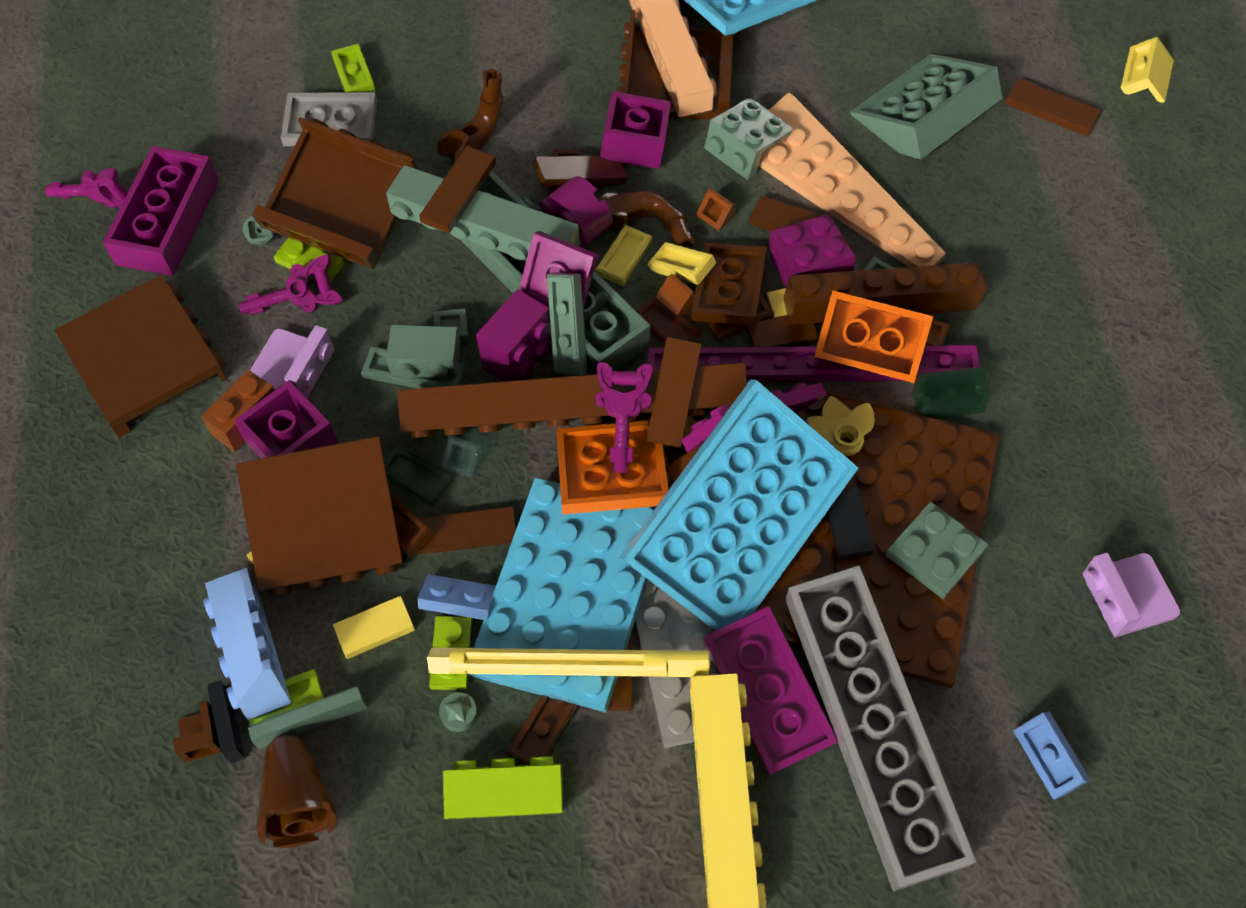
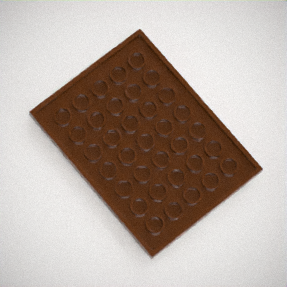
M826 393V396L799 413L798 416L806 421L808 417L822 416L823 407L830 396L837 398L851 411L866 402ZM869 403L874 412V426L864 436L863 447L858 453L849 456L844 455L858 467L844 489L855 487L859 489L875 549L873 556L838 561L827 515L825 514L755 612L769 606L788 644L803 649L786 603L788 588L860 566L902 675L952 688L955 683L976 562L943 600L889 559L886 553L889 547L930 502L981 539L1000 434ZM848 438L841 439L843 442L852 443Z

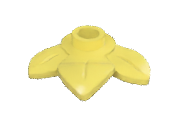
M830 396L823 407L822 416L808 417L807 422L843 455L849 456L858 453L862 449L864 436L873 429L875 419L873 409L869 403L861 404L851 411L837 398ZM848 438L852 443L843 442L841 439Z

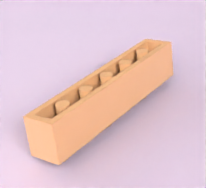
M629 0L632 9L636 10L637 21L678 117L712 110L713 97L717 96L716 84L713 78L709 79L706 61L703 57L700 58L698 54L697 41L695 37H691L689 34L688 21L685 16L682 17L680 14L679 1Z

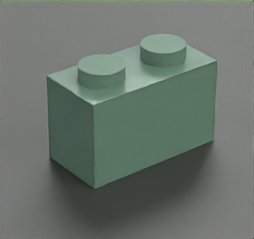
M391 325L386 361L391 376L403 379H410L412 377H429L435 380L457 379L461 347L457 327Z

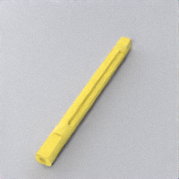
M431 648L427 656L429 673L647 677L710 675V651Z

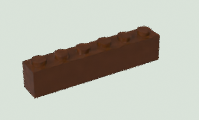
M979 262L790 275L783 300L789 325L824 322L832 290L928 315L976 310L987 287Z

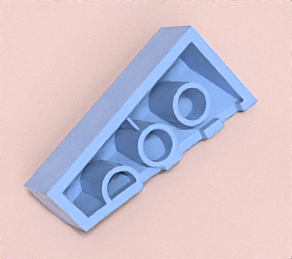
M248 568L206 582L205 585L209 597L203 599L209 618L215 619L216 626L211 628V633L216 646L223 649L224 656L219 657V663L225 678L230 677L232 687L227 688V694L233 709L240 708L249 720L291 704L262 600Z

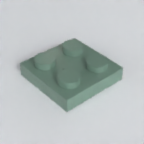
M930 502L889 547L886 556L944 600L986 551L989 544Z

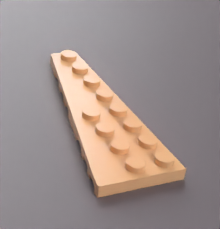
M788 92L768 110L791 126L792 131L789 137L762 153L759 167L906 266L939 265L944 260L946 253L791 93Z

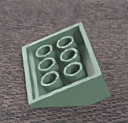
M930 54L855 107L850 113L898 153L922 159L1003 99L998 69L996 66Z

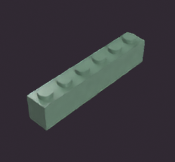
M404 165L386 192L391 213L400 219H409L421 223L420 213L444 179ZM479 190L450 232L457 239H466L478 243L486 249L501 251L517 260H527L533 234L537 231L544 232L578 247L580 245L578 224ZM421 223V224H423L425 227H427V228H429V229H433V230L436 229V228H434V227H431V226H429V225H426V224H424V223Z

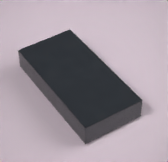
M858 487L843 489L826 512L838 561L873 556L875 549Z
M222 680L209 683L207 689L221 753L232 763L244 760L245 756L236 715L227 694V686Z

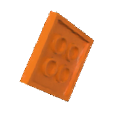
M650 420L629 423V448H633L632 463H628L627 473L614 472V463H610L611 447H615L616 423L556 428L563 515L654 507L660 503L669 491L663 446L660 443L646 441Z

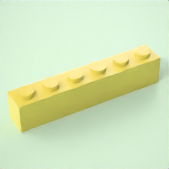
M737 674L692 676L689 686L708 908H766L765 887L763 883L757 884L756 867H762L760 842H753L752 826H758L756 801L749 802L748 786L754 785V770L752 761H745L744 746H750V729L748 722L742 723L740 707L747 706L745 684H738Z

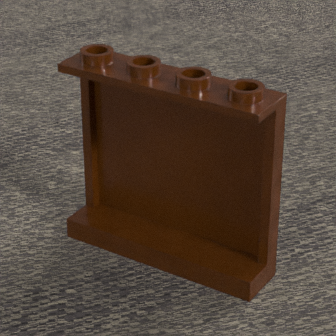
M631 10L630 22H625L624 40H628V43H623L622 61H626V65H620V82L624 83V87L618 86V92L671 101L640 25L636 24V10ZM689 26L690 36L695 37L697 41L698 54L700 58L703 57L706 61L709 79L713 78L715 81L717 96L713 97L712 110L680 118L711 120L729 110L733 34L725 36L716 27ZM671 101L669 118H679Z
M299 117L298 122L303 130L266 207L257 204L252 216L261 228L293 240H298L309 246L374 270L398 219L390 211L386 192L404 165L418 170L414 158L404 150H389L376 140L368 139L365 141L359 139L355 134L346 129H339L337 131L329 128L321 120L312 118L310 121Z
M162 275L54 329L118 438L131 432L126 422L207 378L218 374L222 382L227 380L222 371L227 365L218 350L210 351L208 346L212 342L203 327L195 328L193 324L198 321L189 305L181 306L179 302L184 299L174 283L168 286Z
M379 436L236 463L259 591L269 590L271 597L291 593V585L305 583L306 589L326 586V578L341 576V582L362 579V571L376 569L377 575L397 572V564L405 563V559L402 557L384 462L383 441Z

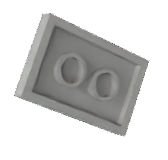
M375 92L288 93L281 132L283 146H295L303 130L298 122L299 117L310 121L312 118L321 120L329 128L337 131L339 129H346L355 134L357 138L365 141L373 139L377 107Z

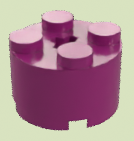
M575 176L539 203V206L543 213L578 224L579 247L584 249L612 225L613 217L606 201L603 199L599 202L593 193L597 189L586 179Z

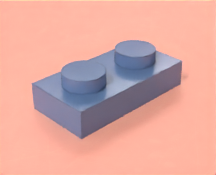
M428 574L418 596V609L484 620V618L489 617L496 586Z
M1050 712L1039 714L1013 731L1053 800L1061 798L1091 781Z

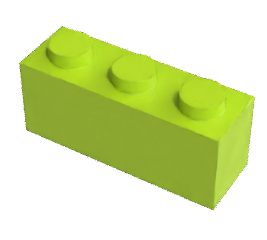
M553 756L530 757V765H515V758L491 759L492 766L476 767V760L453 761V768L443 770L444 819L563 813L562 763H553Z

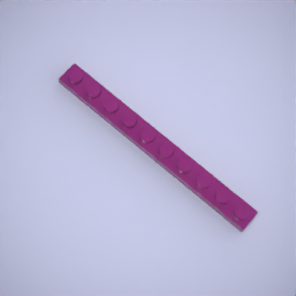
M977 345L925 346L915 381L978 380L981 371ZM701 347L697 365L699 367L745 363L747 382L751 379L758 382L904 381L814 357L817 347ZM648 348V364H651L652 370H660L664 348Z

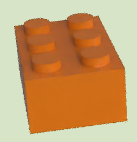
M832 290L814 357L914 383L933 316Z

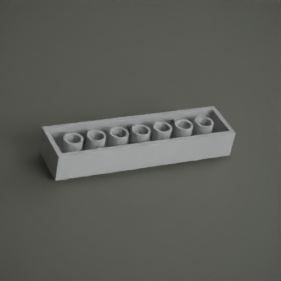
M860 566L789 587L786 596L787 606L893 892L976 863Z

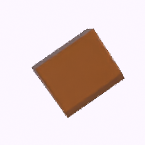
M709 188L695 215L720 231L736 216L735 204L712 188Z
M671 274L667 277L656 298L676 316L690 314L694 300V291L678 277Z

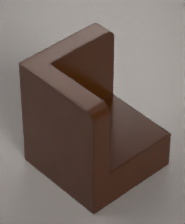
M208 701L199 703L201 713L181 718L178 721L180 737L173 738L174 751L185 763L221 753L213 712Z

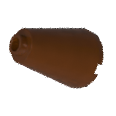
M283 734L274 738L266 747L256 829L258 838L263 844H265V839L273 841L275 848H294L319 840L314 833L323 831L326 828L329 834L334 830L338 821L336 809L304 741L292 734Z

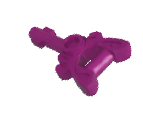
M115 168L102 170L98 174L86 170L81 178V184L51 182L45 188L48 197L70 199L71 196H87L98 203L103 202L105 206L120 208L128 194L117 181L119 173Z
M327 254L319 256L308 263L305 268L301 264L293 265L290 269L292 276L287 277L286 288L262 296L259 293L245 296L246 301L239 303L241 313L244 315L251 312V315L265 312L264 308L288 300H291L294 305L302 307L303 311L307 313H313L317 309V304L324 306L342 304L344 301L343 297L333 291L327 271L331 265L330 256ZM315 275L321 293L319 295H315L310 289V278Z
M600 362L597 365V376L602 391L598 392L595 396L596 405L599 408H606V413L616 418L615 447H611L610 463H614V472L627 473L628 463H632L633 448H629L630 418L637 417L640 414V409L645 410L651 406L652 398L645 392L652 378V366L648 363L643 364L637 369V372L612 371V368L607 363ZM612 385H636V389L627 393H621L612 389Z

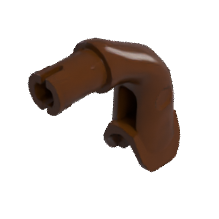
M495 69L484 71L483 92L480 94V104L477 113L464 126L448 131L438 140L437 152L439 155L448 157L455 154L456 162L466 146L479 150L491 138L504 100L501 93L502 73H497Z
M649 190L632 191L623 194L615 192L606 193L599 198V202L603 199L606 201L613 217V223L607 230H619L624 225H627L628 222L640 218L657 217L662 221L665 230L670 231L675 245L689 249L694 246V239L686 224L688 221L687 216L660 194Z

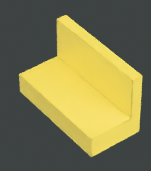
M1158 37L1130 47L1121 89L1125 94H1132L1149 88L1156 100L1163 103L1166 99L1174 60Z

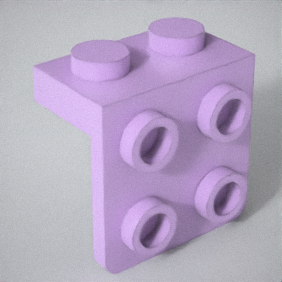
M315 325L308 338L283 329L274 330L250 371L271 384L274 390L289 380L308 398L335 351L328 330Z
M1108 552L1094 556L1082 573L1114 638L1174 620L1180 614V609L1154 560L1147 553L1112 562Z

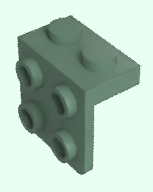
M746 99L711 119L704 149L746 180H750L757 173L762 153L789 137L792 128L758 102Z

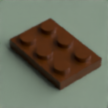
M704 243L703 252L713 255L716 264L701 283L696 285L691 310L692 321L757 325L767 259V247Z

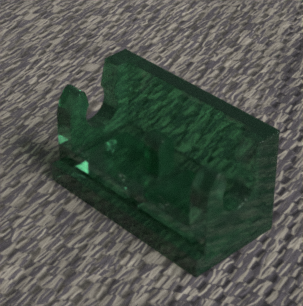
M984 367L917 375L912 390L917 414L938 419L985 413L989 389L982 388L986 375Z

